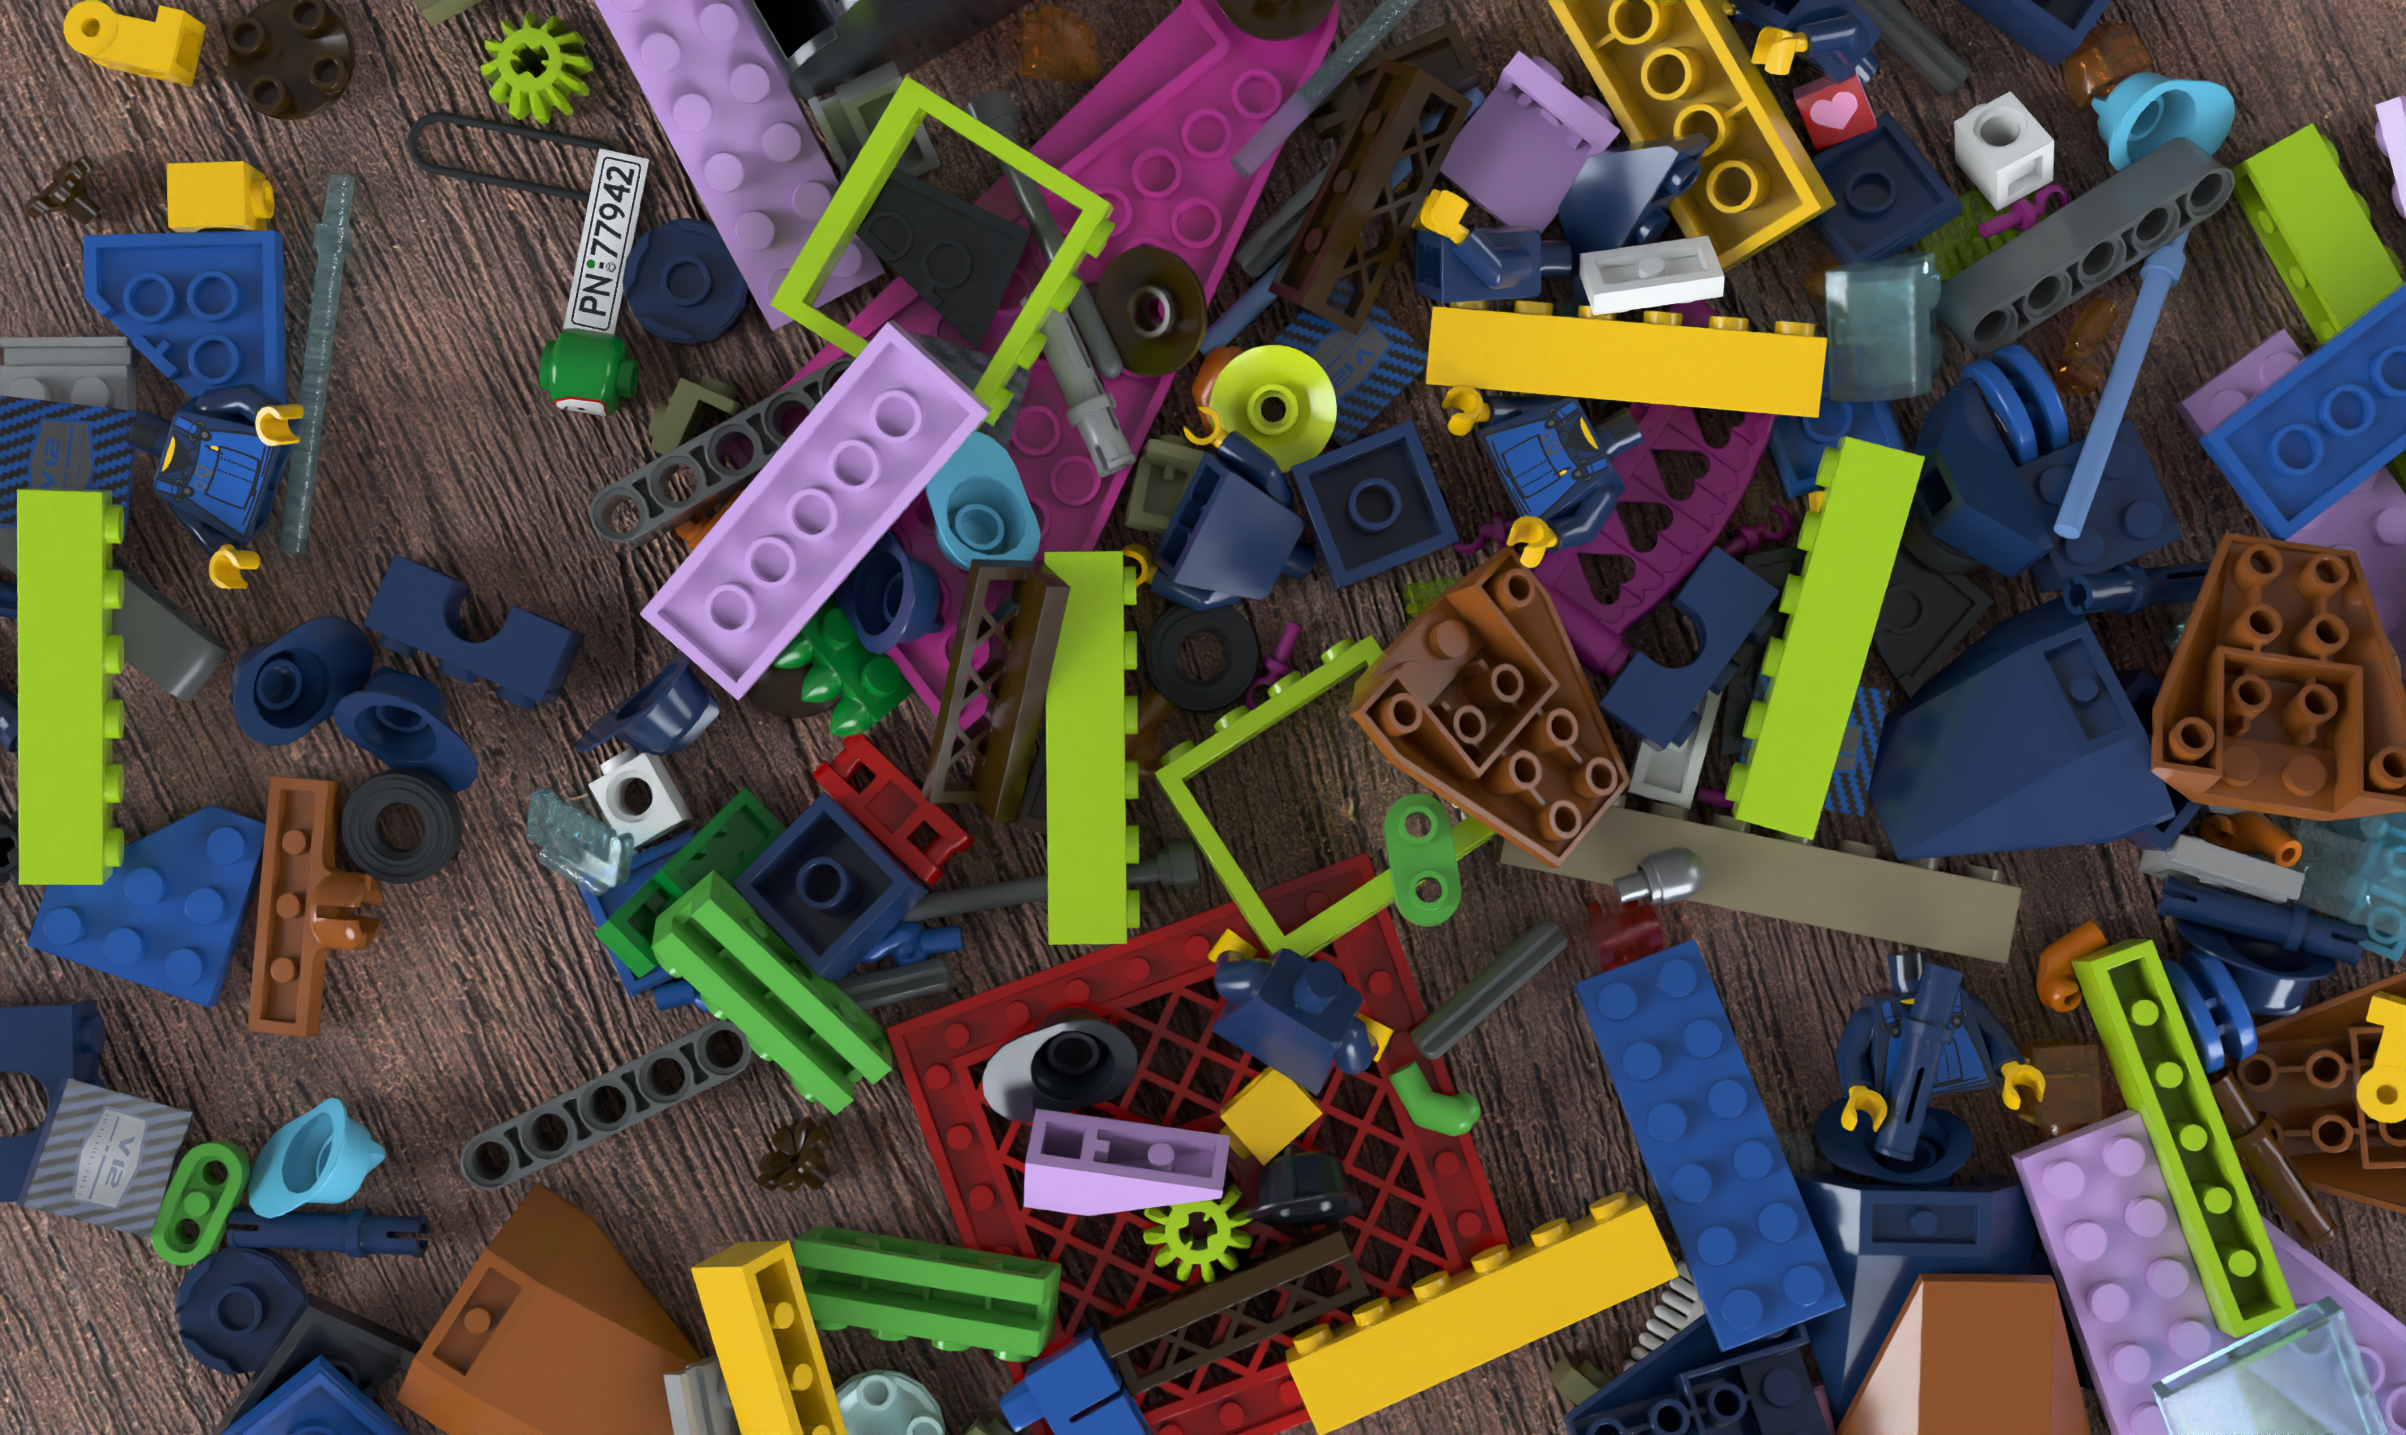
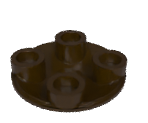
M270 0L255 8L247 16L238 17L228 28L227 41L230 45L228 68L232 83L242 99L263 115L279 120H301L313 117L332 106L342 96L350 83L355 66V48L352 36L343 20L320 0Z

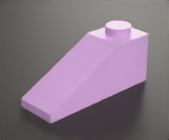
M1036 1109L1025 1161L1024 1207L1092 1216L1220 1199L1223 1194L1230 1136Z

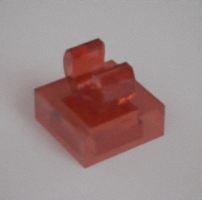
M1636 899L1622 903L1625 912L1613 917H1607L1602 912L1598 901L1590 903L1589 909L1592 923L1590 929L1593 950L1603 973L1663 951L1660 922L1652 905L1647 903L1639 906Z

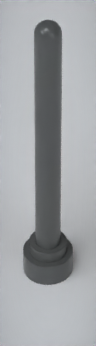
M1000 89L986 93L974 99L962 109L965 113L1019 146L1014 135L1018 131L1015 120L1019 114L1007 90ZM997 158L1049 266L1065 240L1038 183ZM1077 269L1074 276L1080 279L1082 284L1068 308L1099 373L1108 379L1116 378L1122 372L1123 362Z
M1192 837L1168 841V848L1156 849L1157 856L1140 858L1139 864H1126L1127 886L1161 881L1162 887L1174 885L1176 891L1202 887L1197 850ZM1048 874L929 893L902 920L916 922L1048 900Z

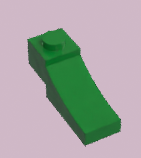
M744 787L626 900L594 934L640 979L659 964L651 948L656 918L712 870L718 873L735 889L732 883L786 828Z

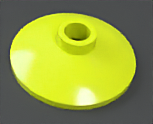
M1282 345L1255 347L1232 359L1217 377L1209 402V407L1215 409L1220 414L1224 430L1228 433L1237 430L1275 459L1282 473L1289 472L1292 466L1315 458L1323 450L1333 433L1337 416L1334 388L1323 368L1307 354L1295 348ZM1278 397L1285 403L1286 413L1280 421L1270 422L1263 417L1261 407L1267 398ZM1209 415L1211 427L1214 431L1215 423L1212 417Z

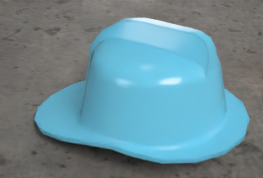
M2149 71L2130 75L2120 82L2109 95L2095 96L2091 102L2092 108L2099 115L2097 121L2099 136L2109 148V161L2118 172L2167 141L2177 137H2186L2212 155L2220 148L2229 134L2235 116L2234 98L2225 86L2206 80L2172 79Z
M974 431L925 487L926 496L935 517L934 534L937 546L949 562L959 569L966 571L970 570L972 559L1032 561L1038 552L1041 534L1017 468L1005 448L991 436Z
M331 1097L320 1103L313 1110L287 1123L274 1133L262 1148L250 1176L248 1185L249 1204L257 1215L270 1219L284 1215L306 1202L331 1204L344 1202L350 1199L359 1189L366 1174L385 1159V1149L372 1141V1136L364 1124L347 1115V1109L342 1100Z

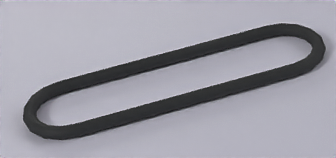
M431 112L420 117L412 125L407 137L408 151L412 161L420 169L429 173L583 202H589L590 193L429 163L420 156L417 149L419 133L426 125L432 122H448L595 150L600 148L617 152L611 145L598 140L446 112Z

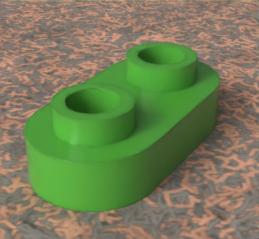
M1409 794L1398 799L1390 807L1383 829L1394 901L1398 911L1407 921L1422 927H1432L1448 920L1455 912L1461 899V884L1451 823L1446 809L1438 800L1425 794ZM1413 815L1423 816L1430 824V832L1423 837H1414L1406 830L1405 821ZM1428 879L1438 884L1441 892L1438 900L1427 903L1419 899L1416 894V885L1422 880Z
M212 1140L192 1148L183 1157L162 1201L151 1233L152 1245L156 1253L163 1260L179 1266L191 1265L212 1254L220 1245L230 1224L228 1223L230 1213L234 1207L239 1205L251 1176L249 1159L238 1145L226 1140ZM214 1161L222 1162L227 1169V1178L224 1182H219L212 1176L211 1166ZM186 1219H192L199 1225L200 1234L197 1240L190 1239L185 1234L184 1223Z

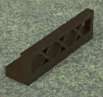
M1383 58L1268 291L1357 335L1473 102L1420 68ZM1429 95H1432L1445 103L1447 107L1436 129L1422 135L1419 115ZM1410 156L1413 175L1406 189L1393 194L1389 175L1396 161ZM1381 214L1384 233L1377 247L1363 252L1360 234L1367 220ZM1352 273L1355 291L1344 313L1327 305L1326 302L1337 280Z
M972 559L922 790V796L928 803L975 802L993 823H1017L1071 588L1043 561ZM989 579L1014 580L1011 598L990 614L984 606ZM995 634L1001 642L998 657L977 674L971 666L973 652ZM982 692L988 700L985 715L964 732L958 724L961 709ZM970 751L975 757L970 782L945 783L948 768Z
M1334 1221L1238 1263L1237 1268L1233 1271L1225 1268L1215 1272L1214 1281L1205 1282L1201 1278L1101 1322L1099 1335L1109 1358L1115 1357L1130 1395L1133 1397L1369 1295V1292L1338 1221ZM1337 1260H1341L1350 1281V1285L1327 1295L1303 1286L1308 1273ZM1278 1286L1291 1291L1283 1313L1274 1318L1265 1320L1244 1311L1249 1298ZM1299 1295L1313 1300L1294 1309ZM1220 1312L1232 1317L1223 1340L1209 1346L1184 1336L1189 1324L1214 1313ZM1239 1321L1253 1326L1234 1334ZM1156 1338L1172 1342L1164 1365L1138 1375L1128 1352L1129 1350ZM1180 1346L1194 1351L1175 1360Z

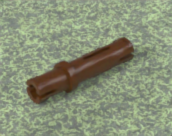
M2223 1067L2217 1073L2215 1071L2205 1074L2235 1152L2238 1151L2255 1176L2261 1189L2292 1230V1234L2302 1249H2309L2313 1243L2319 1246L2328 1242L2336 1235L2339 1227L2332 1220L2328 1212L2324 1210L2311 1191L2309 1184L2272 1134L2271 1130L2274 1127V1123L2267 1113L2255 1109L2229 1067Z

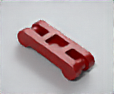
M864 733L846 736L842 741L846 747L831 763L824 760L815 769L812 776L928 885L933 886L945 873L942 866L956 851L963 854L972 845L975 838L937 803H928L922 796V789ZM865 764L877 776L860 792L849 780ZM926 821L938 834L922 850L909 837Z

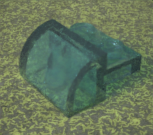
M1908 252L1881 262H1854L1825 272L1830 401H1884L1932 392V381L1938 379V368L1943 356L1942 341L1936 330V305L1941 294V280L1938 272L1935 270L1934 252Z
M2406 812L2332 821L2302 818L2297 833L2299 837L2298 842L2303 848L2302 854L2296 864L2288 869L2305 875L2299 899L2287 898L2286 902L2308 906V909L2406 939Z

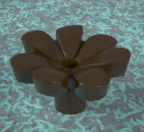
M84 154L73 163L68 160L62 164L55 173L57 183L49 184L40 195L31 197L25 204L24 213L36 219L42 214L60 212L64 209L82 226H85L101 210L82 191L84 189L85 177L94 167L93 162Z
M810 1116L803 1118L798 1123L794 1134L787 1126L781 1127L772 1137V1143L778 1148V1151L769 1152L761 1159L759 1170L763 1173L759 1175L757 1183L769 1191L780 1187L789 1193L797 1190L802 1182L812 1190L821 1188L828 1180L830 1172L819 1162L821 1159L819 1153L829 1145V1134L823 1126L817 1127V1124Z

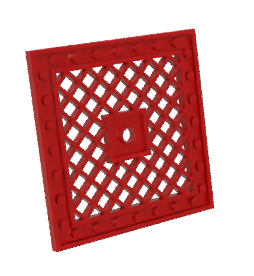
M1365 851L1256 891V894L1283 935L1286 936L1374 879L1376 875L1369 856ZM1233 900L1127 938V944L1108 945L886 1027L965 1248L1041 1260L1029 1226L1057 1239L1047 1259L1049 1262L1057 1263L1066 1243L1097 1257V1261L1085 1286L1060 1275L1059 1290L1077 1298L1078 1302L1066 1327L1057 1306L1054 1340L1037 1357L1032 1356V1359L1023 1362L1006 1361L1014 1384L1024 1379L1029 1364L1048 1357L1069 1344L1071 1339L1078 1335L1075 1330L1087 1304L1116 1316L1137 1306L1148 1281L1171 1292L1199 1280L1202 1274L1201 1264H1194L1186 1283H1182L1154 1269L1156 1265L1155 1256L1166 1243L1153 1245L1145 1264L1114 1251L1113 1248L1126 1221L1145 1230L1162 1225L1135 1210L1110 1213L1117 1216L1103 1246L1072 1231L1078 1218L1077 1214L1069 1213L1062 1227L1030 1212L1032 1208L1024 1207V1204L1021 1207L1007 1165L1025 1173L1026 1160L1008 1152L1022 1122L1012 1121L1001 1146H999L985 1105L991 1106L983 1095L982 1080L979 1086L976 1083L971 1065L989 1059L1001 1045L1022 1034L1034 1031L1037 1024L1049 1013L1061 1008L1082 1007L1096 1012L1101 1017L1112 1014L1109 1020L1115 1026H1117L1119 1019L1123 1018L1153 1033L1139 1063H1137L1138 1069L1131 1084L1127 1087L1120 1104L1109 1099L1099 1104H1094V1106L1113 1114L1114 1120L1123 1121L1124 1119L1128 1122L1220 1134L1219 1131L1227 1125L1220 1117V1109L1234 1097L1243 1075L1254 1079L1262 1071L1249 1065L1252 1055L1246 1051H1243L1240 1059L1237 1060L1207 1046L1213 1034L1211 1028L1227 1000L1219 995L1218 1000H1215L1187 986L1215 976V963L1207 956L1227 928L1258 950L1253 959H1263L1269 956ZM1386 907L1332 942L1336 956L1323 950L1312 955V957L1333 964L1339 969L1340 973H1343L1346 984L1361 993L1364 999L1358 1014L1360 1013L1394 1030L1379 1062L1375 1061L1380 1076L1368 1070L1353 1075L1374 1085L1375 1089L1362 1117L1332 1104L1331 1101L1345 1073L1335 1063V1068L1321 1098L1310 1094L1320 1105L1323 1114L1306 1128L1302 1139L1296 1137L1290 1143L1297 1142L1306 1151L1328 1152L1312 1144L1326 1113L1357 1127L1343 1158L1339 1156L1338 1158L1343 1164L1346 1175L1350 1174L1378 1187L1364 1218L1354 1213L1341 1219V1221L1359 1229L1350 1248L1356 1264L1370 1234L1400 1248L1386 1278L1357 1265L1364 1282L1381 1289L1377 1299L1387 1297L1390 1301L1392 1295L1402 1299L1414 1294L1413 1290L1398 1284L1411 1253L1440 1266L1439 1272L1447 1271L1449 1277H1451L1452 1274L1454 1276L1472 1268L1471 1259L1489 1248L1505 1244L1510 1251L1512 1247L1470 1132L1453 1137L1417 1126L1410 1118L1388 1078V1075L1394 1070L1409 1062L1416 1061L1432 1092L1448 1096L1455 1094L1442 1056L1434 1060L1425 1058L1410 1039L1411 1032L1428 1017L1388 908ZM1171 992L1158 1022L1128 1009ZM1180 996L1213 1010L1199 1041L1167 1027ZM1161 1037L1193 1051L1180 1082L1148 1068ZM1202 1056L1234 1070L1220 1101L1189 1087ZM1142 1078L1174 1092L1161 1123L1129 1109ZM1385 1093L1388 1096L1401 1135L1372 1122ZM1183 1097L1212 1110L1170 1126ZM1078 1109L1068 1113L1076 1114ZM1023 1122L1029 1126H1033V1122ZM1367 1133L1397 1146L1383 1177L1353 1163ZM1229 1146L1226 1167L1233 1175L1232 1185L1235 1184L1241 1189L1240 1198L1229 1209L1240 1207L1250 1208L1251 1210L1255 1209L1258 1206L1259 1175L1263 1165L1253 1154L1244 1161ZM1407 1153L1410 1156L1423 1195L1395 1183ZM1389 1193L1419 1206L1405 1237L1376 1224V1220ZM1192 1212L1189 1214L1188 1225L1181 1228L1185 1235L1192 1230L1193 1239L1202 1240L1207 1238V1228L1215 1224V1221L1210 1217L1205 1222L1203 1220V1212ZM1429 1214H1431L1445 1255L1417 1243ZM1252 1219L1246 1225L1234 1227L1245 1231L1251 1237L1257 1235L1246 1259L1262 1253L1269 1237L1282 1244L1297 1238V1236L1278 1227L1268 1226L1257 1219ZM1325 1224L1311 1226L1308 1232L1318 1229ZM1176 1257L1174 1259L1176 1264L1180 1262V1258ZM1217 1258L1213 1260V1262L1222 1265ZM1341 1260L1328 1264L1340 1270L1330 1291L1332 1293L1346 1287L1349 1279ZM1107 1262L1138 1276L1126 1305L1094 1291ZM1278 1286L1272 1288L1280 1292L1268 1320L1283 1313L1291 1291ZM1301 1295L1297 1299V1301L1303 1304L1313 1301ZM1339 1307L1320 1315L1315 1326L1329 1324L1332 1317L1344 1323H1349L1355 1319L1351 1311ZM1217 1312L1220 1316L1207 1344L1187 1334L1184 1336L1209 1346L1222 1339L1232 1317ZM1239 1321V1324L1247 1328L1253 1327L1250 1324ZM1283 1331L1258 1342L1248 1363L1232 1355L1214 1361V1363L1237 1374L1200 1387V1384L1210 1363L1195 1369L1188 1385L1177 1379H1172L1158 1385V1387L1177 1396L1141 1409L1153 1431V1435H1274L1312 1421L1288 1368L1286 1356L1260 1365L1271 1339L1292 1348L1295 1347L1293 1338L1296 1335ZM1162 1338L1159 1339L1148 1365L1132 1359L1138 1375L1159 1367L1170 1343L1169 1341ZM1112 1357V1359L1114 1360V1362H1115L1117 1368H1119V1366H1118V1364H1117V1362H1116L1115 1357ZM1148 1390L1134 1396L1139 1407ZM1045 1417L1029 1425L1033 1435H1054Z

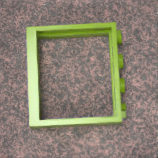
M905 76L769 305L854 358H857L870 343L868 340L812 305L925 116L929 114L1082 210V213L973 390L978 397L993 409L975 429V431H979L984 422L994 427L1003 410H1006L1014 393L1005 387L1018 366L1028 371L1038 358L1048 339L1047 336L1039 331L1052 310L1062 315L1072 302L1082 284V281L1075 277L1074 274L1086 254L1088 253L1097 258L1106 246L1107 239L1117 225L1108 219L1114 208L1111 203L910 77Z
M1372 634L1358 643L1352 637H1347L1321 655L1320 658L1324 665L1305 677L1299 671H1295L1280 679L1267 690L1271 699L1250 712L1245 705L1230 711L1213 725L1217 731L1216 734L1195 746L1192 740H1187L1174 747L1160 758L1159 761L1163 768L1154 773L1157 785L1269 956L1281 948L1291 949L1307 959L1395 902L1390 870H1386L1284 936L1184 782L1363 667L1367 670L1383 653ZM1463 810L1461 811L1466 819L1451 828L1457 861L1497 835L1495 831ZM1422 880V881H1420V882L1416 885V887L1420 886L1421 884H1423V883L1426 882L1427 880Z

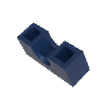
M1715 546L1707 553L1671 602L1673 607L1686 615L1694 623L1698 631L1699 647L1693 661L1686 667L1666 668L1638 651L1630 658L1598 702L1600 711L1656 752L1665 750L1670 742L1680 748L1702 719V716L1694 711L1700 700L1708 690L1718 696L1739 669L1740 664L1733 660L1732 657L1743 641L1748 638L1756 644L1777 617L1779 612L1770 607V604L1780 591Z
M394 554L363 624L382 633L379 645L413 659L416 658L419 650L441 659L437 667L438 671L469 684H474L477 675L499 684L496 696L529 710H532L535 701L550 704L556 703L585 634L528 609L512 606L505 624L499 633L487 641L478 643L466 634L460 620L461 605L470 584L416 560Z
M97 1000L20 1002L0 1006V1072H23L33 1076L42 1084L48 1098L46 1117L37 1129H23L0 1136V1202H17L61 1077L106 1088L104 1081L99 1079L98 1053L104 1047L106 1031L103 1018L97 1015Z

